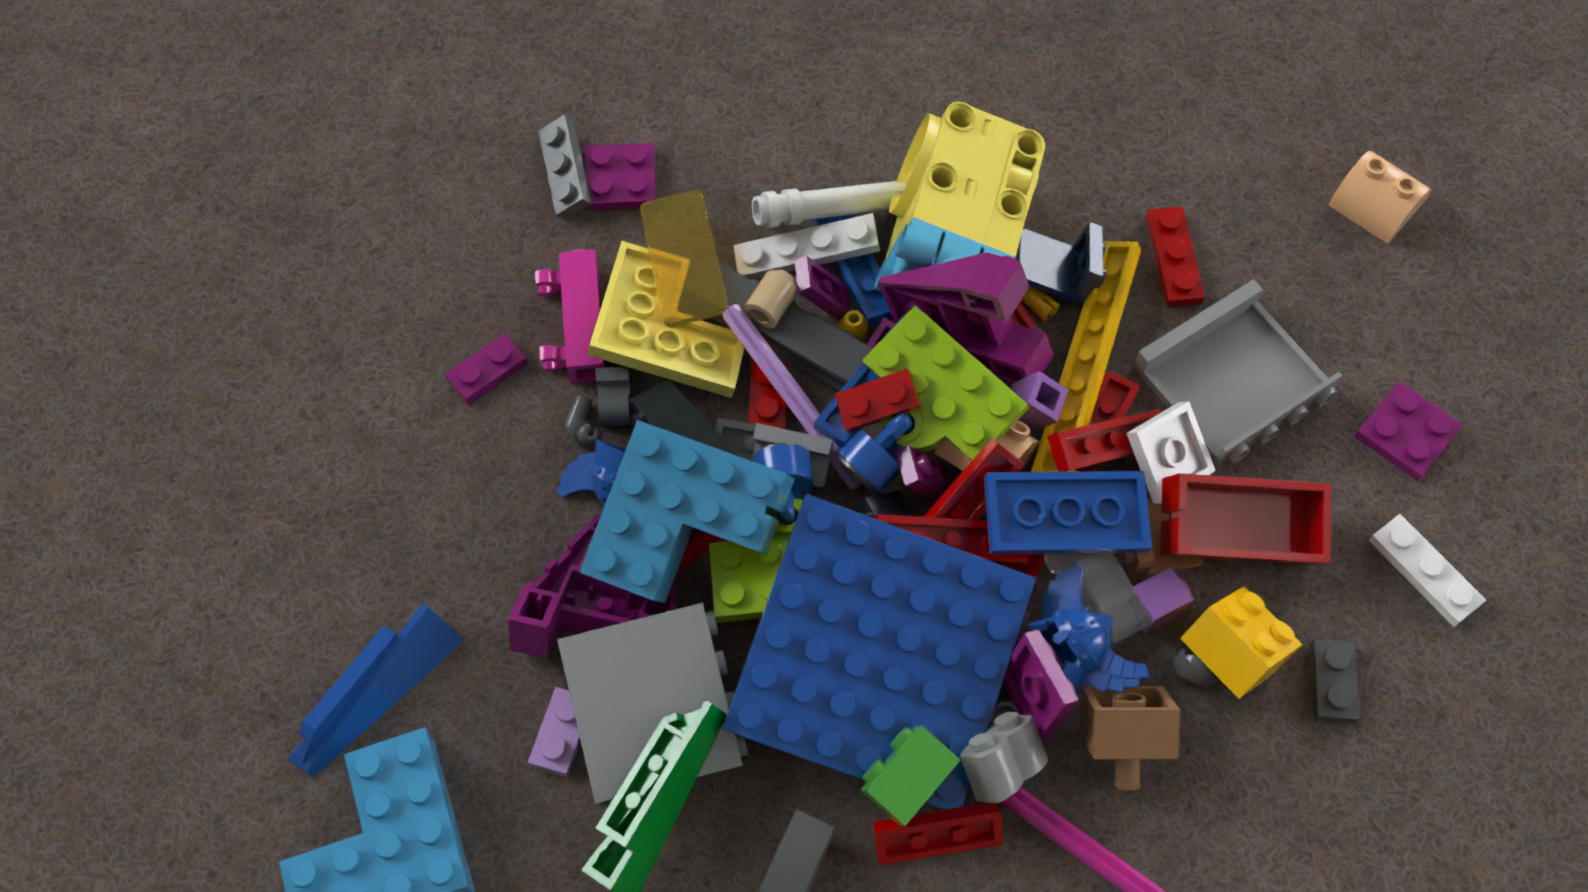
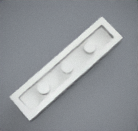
M873 213L733 245L737 272L750 280L763 278L769 270L795 271V260L806 255L819 265L881 251Z

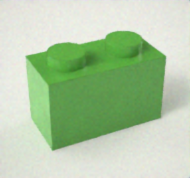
M922 725L914 726L912 730L906 726L891 742L890 746L894 751L883 763L880 759L876 760L862 777L867 783L860 791L894 822L901 826L907 825L961 761Z

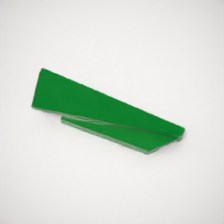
M709 701L703 702L701 709L682 715L676 712L662 718L596 826V829L607 837L586 862L582 871L613 892H641L726 719L727 714Z

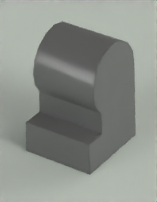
M629 367L595 368L600 426H631L630 416L632 407L629 399L632 398V381Z

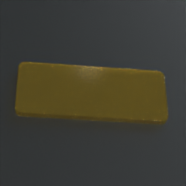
M694 189L641 204L640 211L665 326L671 328L722 315L729 308L702 192Z

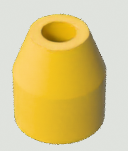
M852 310L847 312L840 320L839 330L853 333L864 343L868 338V321L859 311Z

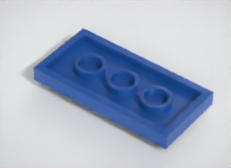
M1144 471L987 472L984 476L990 555L1148 553L1152 549Z

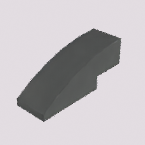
M796 809L758 892H809L821 862L835 835V827Z

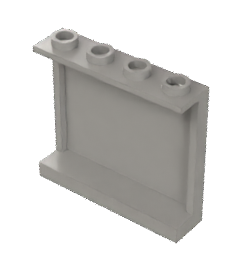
M1254 279L1141 349L1133 366L1137 374L1167 408L1178 402H1190L1209 455L1218 467L1229 460L1233 464L1237 463L1250 452V446L1258 441L1262 445L1269 442L1279 433V427L1288 422L1291 426L1298 423L1308 414V408L1314 404H1317L1319 407L1327 404L1337 394L1335 388L1342 378L1340 372L1328 378L1258 302L1263 289Z
M703 603L557 639L595 804L611 800L615 797L663 717L676 712L682 715L701 709L702 703L706 701L714 704L727 714L734 694L733 690L724 692L721 676L728 674L723 650L714 651L711 636L718 635V629L713 610L705 612ZM721 728L697 777L742 766L741 757L748 755L745 738Z

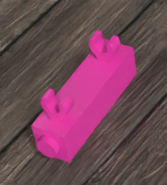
M574 249L570 252L559 253L560 271L548 269L535 271L536 286H538L539 296H550L560 291L562 295L565 347L555 345L539 347L543 371L552 372L566 367L571 384L596 381L595 368H607L606 360L587 355L602 306L595 249Z

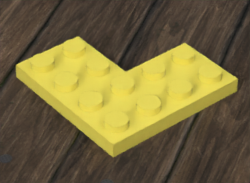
M621 241L587 355L732 398L745 347L731 329L677 313L691 262Z

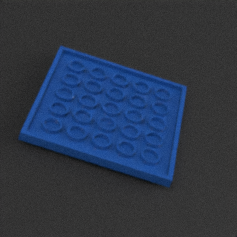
M806 494L722 730L863 780V775L876 760L880 759L884 763L894 751L890 746L891 742L906 726L910 730L914 726H924L960 759V754L969 745V740L978 734L987 732L1036 578ZM962 761L955 766L925 803L944 810L963 806L970 782Z

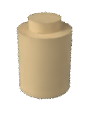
M784 270L767 271L744 305L746 315L762 327L775 328L798 293L794 277Z

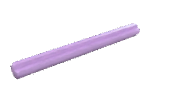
M738 304L727 308L722 314L725 322L808 434L827 438L814 429V421L819 417L820 413ZM834 443L830 463L849 489L854 490L861 486L862 483L837 459L839 457L838 452L842 448Z

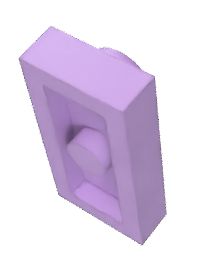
M555 687L527 763L530 767L568 778L581 740L569 690Z

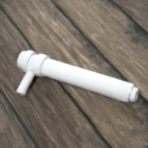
M890 181L800 192L794 188L782 190L781 194H777L775 191L762 192L760 196H755L752 200L753 219L758 226L764 225L766 228L778 227L780 223L790 226L801 224L802 220L889 210L892 196H901L900 192L904 191L906 183Z

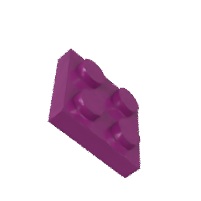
M654 143L585 146V176L592 203L585 208L586 211L656 207Z
M1399 381L1359 428L1354 437L1418 482L1459 432L1463 424Z
M1039 629L1024 633L1011 654L1002 683L1019 714L1033 716L1041 741L1045 742L1053 737L1079 699L1076 696L1072 682L1066 678L1056 661L1054 650L1046 643Z

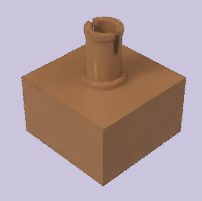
M1084 686L1082 688L1080 734L1093 759H1115L1114 787L1121 790H1137L1141 788L1140 759H1179L1180 709L1163 686H1139L1127 688L1124 693L1108 691V694L1092 686Z

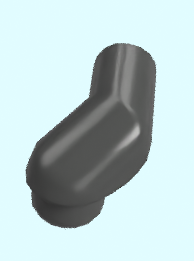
M576 396L565 422V429L576 445L584 448L591 447L599 437L598 429L596 427L593 429L587 420L593 402L585 396Z

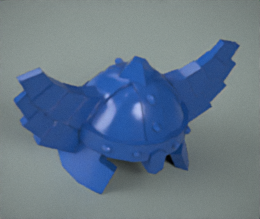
M596 439L595 452L578 455L577 460L568 464L567 470L559 477L561 485L555 491L562 498L581 491H594L604 507L626 449Z
M1073 562L1069 570L1061 569L1055 581H1050L1047 595L1043 594V619L1029 622L1030 628L1033 631L1039 629L1042 636L1063 663L1061 669L1066 678L1072 682L1076 693H1080L1085 684L1108 694V691L1124 693L1127 688L1139 687L1140 679L1150 678L1147 665L1125 660L1110 649V632L1114 622L1109 615L1096 614L1085 609L1081 592L1084 570L1075 562Z

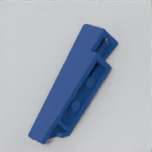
M424 603L416 610L399 635L384 625L302 721L298 733L304 740L290 754L288 759L307 774L315 777L463 642L462 638Z

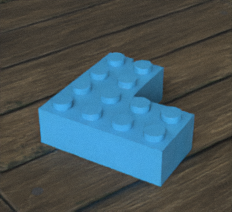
M637 420L580 573L650 600L665 603L693 528L767 555L779 524V520L765 514L767 507L783 513L795 479L787 473Z
M426 727L344 754L363 833L279 862L285 892H475L436 744Z

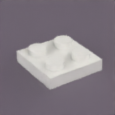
M1189 401L1178 402L1126 433L1141 471H1144L1145 483L1153 504H1158L1162 501V478L1179 473L1210 475L1215 471Z

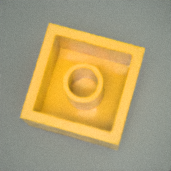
M1244 586L1210 606L1180 638L1238 699L1272 676L1303 645L1295 637L1293 630L1286 623L1279 621L1265 607L1263 600L1257 594L1248 591Z

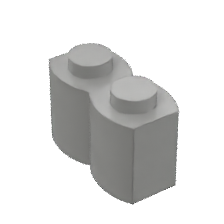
M1007 712L999 715L994 720L995 724L986 733L972 737L968 742L969 745L961 752L960 759L976 801L1000 803L1020 789L1025 780L1037 774L1047 764L1048 757L1032 715H1018L1017 712Z

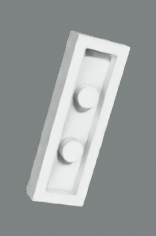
M1401 514L1397 515L1369 539L1381 554L1453 627L1457 626L1486 601Z

